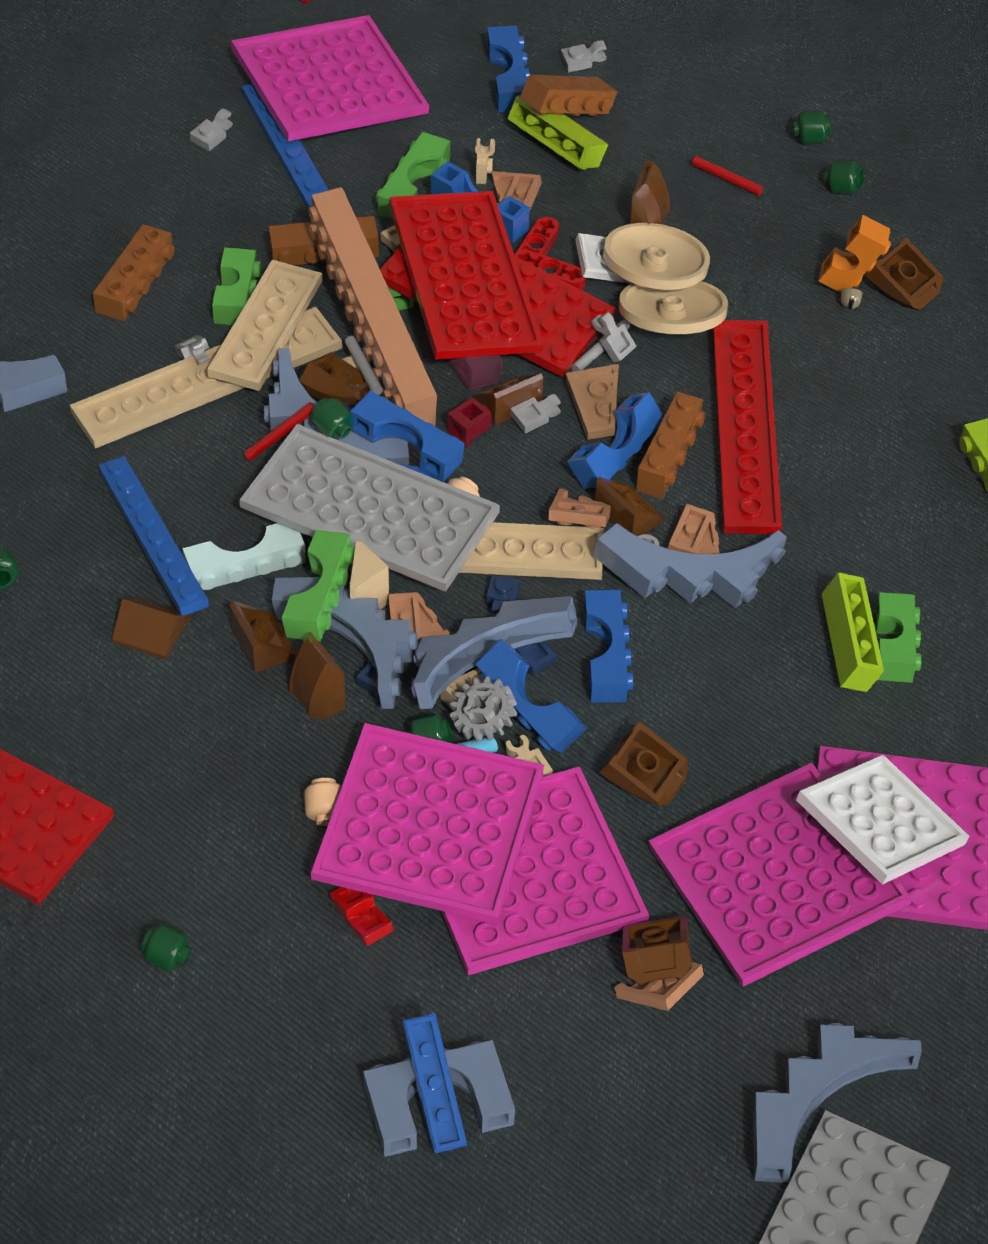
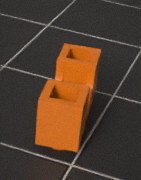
M862 215L848 233L845 249L851 253L844 252L835 247L822 262L818 281L840 293L842 288H856L860 284L865 272H870L873 269L880 255L884 256L891 245V241H889L890 228Z

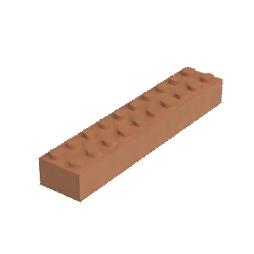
M340 187L311 195L312 207L308 208L312 224H309L310 236L312 240H317L318 242L317 248L321 260H326L327 262L326 269L329 279L331 281L335 280L337 297L339 301L343 300L346 305L344 307L346 317L349 322L353 321L355 325L354 334L356 340L363 343V354L368 363L372 364V370L383 388L382 397L435 426L437 394L343 188Z

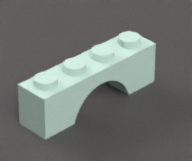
M279 523L266 526V533L262 541L255 547L245 551H226L217 547L211 541L182 548L183 557L203 590H209L217 586L239 582L243 579L265 575L273 571L306 563L305 543L300 532Z

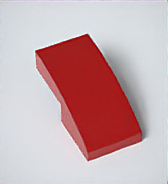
M340 887L330 893V898L366 947L393 932L392 922L375 905L372 894Z

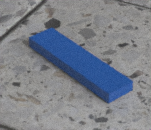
M433 1013L403 1020V1031L432 1152L437 1154L466 1147L467 1141L436 1014Z

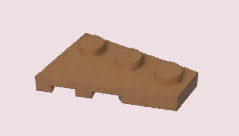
M619 364L566 373L565 381L587 440L615 435Z

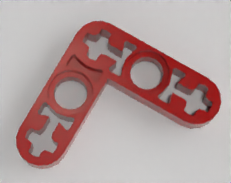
M552 217L538 219L514 256L535 267L538 266L541 270L554 269L556 272L551 275L583 290L586 285V277L582 276L580 267L546 256L558 238V221ZM532 244H540V245H542L543 247H542V248H539V249H535V248L530 247V245H532Z

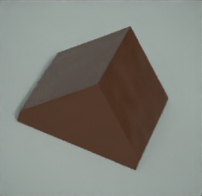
M542 373L521 375L478 393L473 398L489 408L492 415L491 422L496 426L512 419L510 408L533 397L538 402L542 401L543 376Z
M599 477L596 481L595 501L611 505L608 521L613 525L617 523L630 533L639 536L652 530L665 520L662 514L628 484Z
M139 596L124 598L121 602L112 643L167 660L190 621L191 613L181 617L177 608Z
M232 601L229 605L232 633L255 673L293 660L297 656L295 649L289 639L286 638V634L274 613Z

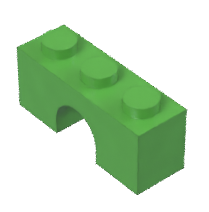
M224 248L220 266L222 286L216 285L212 304L214 324L234 325L256 288L258 281L255 279L261 276V261H257L256 250Z
M879 592L876 607V634L891 635L895 639L880 638L879 650L884 672L878 680L912 683L915 671H920L921 653H916V648L920 647L921 631L916 630V625H919L920 607H915V595Z

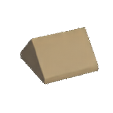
M356 541L350 581V599L378 598L379 608L382 609L389 604V566L363 542Z

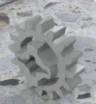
M486 677L484 683H480L478 678H474L473 686L470 687L464 683L465 691L463 693L455 692L454 695L458 702L450 703L453 710L450 717L459 733L463 732L466 739L469 740L474 735L477 742H481L483 736L487 735L491 741L493 740V733L498 732V734L503 735L502 727L504 725L509 727L513 725L509 717L517 716L514 708L517 702L509 686H504L500 679L496 680L493 684L490 677Z

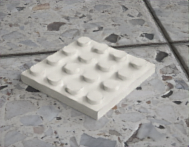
M884 755L803 789L796 798V801L882 885L964 846L969 838V835Z

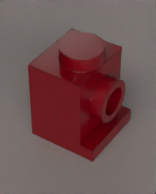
M473 397L448 413L447 432L463 442L467 448L470 446V441L491 428L492 415L489 408L479 403Z

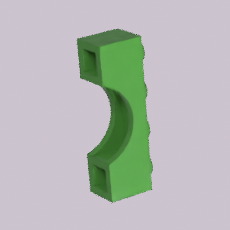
M422 132L418 139L411 143L407 155L401 157L395 172L390 173L386 185L377 192L378 215L393 220L389 207L390 197L418 195V189L412 183L419 178L431 176L444 163L450 161V140Z
M315 531L307 552L312 572L320 575L321 578L311 589L303 593L290 595L282 615L286 638L304 640L308 632H312L316 639L321 642L325 630H329L332 610L337 608L339 604L341 586L346 585L348 568L350 564H353L355 546H352L350 534Z

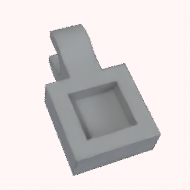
M596 41L589 48L582 44L561 49V58L568 73L591 68L592 62L606 60L604 51H601L606 50V45L604 41Z
M223 108L218 111L213 122L208 119L203 121L189 133L190 141L207 151H211L226 138V130L233 125L227 119L231 116V112Z
M609 312L603 316L599 314L591 321L594 328L604 334L600 342L613 363L621 361L637 347L624 324L616 325Z
M196 335L174 345L177 356L186 359L193 356L198 364L209 360V356L204 352L209 346L206 338Z
M555 394L548 396L540 402L533 397L510 408V415L526 434L548 423L549 417H555L560 414L561 410L557 405L561 404V401Z

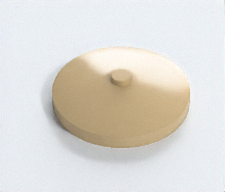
M634 223L616 228L607 236L603 250L604 260L613 272L634 284L653 289L676 290L694 286L706 277L710 264L709 252L697 238L680 229L655 223Z
M703 281L694 286L676 290L653 289L632 283L623 289L619 298V311L623 318L637 327L658 333H698L718 326L727 316L728 300L726 295L715 286Z

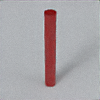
M695 156L692 160L693 166L759 196L763 191V186L698 156Z
M312 402L306 404L244 452L246 458L252 461L290 432L296 424H300L311 416V411L314 407Z

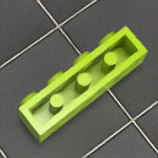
M516 96L508 120L554 150L558 155L573 163L577 168L587 170L588 168L600 166L608 147L606 142L564 114L546 113L545 115L535 113L531 110L529 104L522 100L520 96Z
M838 572L823 591L822 599L840 687L867 692L880 678L884 668L866 585L862 577Z

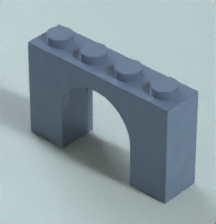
M493 1040L486 1042L475 1041L465 1047L453 1050L444 1049L452 1084L461 1088L470 1097L481 1132L484 1133L514 1125L515 1107ZM410 1057L399 1063L391 1065L380 1064L372 1067L370 1070L363 1071L364 1090L384 1157L417 1149V1132L408 1105L411 1097L418 1091Z

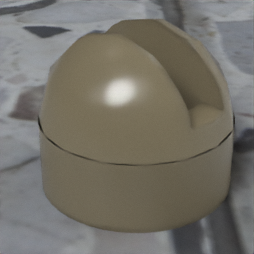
M842 288L840 295L841 304L844 308H847L848 304H851V309L857 308L861 303L863 292L854 288Z

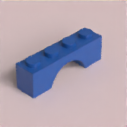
M517 25L487 27L489 62L500 65L508 70L496 76L495 96L498 112H510L516 96H521L527 78L530 75L529 68H525L527 67L526 52H522L524 50L523 35L519 36Z
M448 161L431 174V194L478 192L473 186L468 172ZM508 196L502 202H497L509 241L511 244H514L529 230L530 207Z
M369 391L351 410V425L353 426L352 431L372 443L384 438H398L411 443L420 453V470L441 482H444L462 463L463 442L441 431L433 424L416 417L410 411L393 404L385 397Z
M649 392L630 395L616 409L617 432L613 443L609 447L602 442L585 444L567 461L583 489L596 488V481L599 477L611 480V477L617 471L627 465L626 461L642 449V444L647 438L656 434L664 416Z
M585 590V631L598 636L609 647L605 654L590 660L591 703L627 702L628 690H633V672H627V666H631V648H625V643H629V625H623V619H627V602L621 601V590Z
M500 639L476 663V666L482 671L479 676L483 681L486 677H490L493 684L496 680L500 679L504 686H509L517 702V705L514 707L520 712L517 718L529 730L534 728L540 734L537 740L548 751L554 749L562 754L588 729L571 709L561 702L548 706H537L530 702L525 691V677L530 665L504 640Z

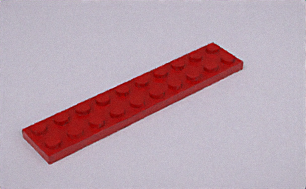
M724 320L713 328L723 532L730 534H774L778 530L782 531L768 321Z

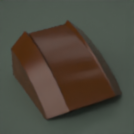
M648 159L645 161L632 195L630 224L655 223L663 225L666 215L670 213L669 192L660 170L653 161Z
M906 237L883 259H879L870 272L867 271L865 274L888 295L918 310H921L939 294L943 282V275Z
M332 352L316 361L309 362L299 380L308 394L319 399L336 398L347 403L348 406H356L371 391L361 371Z
M308 632L298 651L291 672L289 693L294 694L309 713L308 717L326 720L346 709L344 672L312 632Z
M638 721L619 742L599 773L637 797L658 805H669L686 780L688 760Z
M686 915L623 926L622 953L629 978L643 986L645 982L675 977L682 979L692 966Z

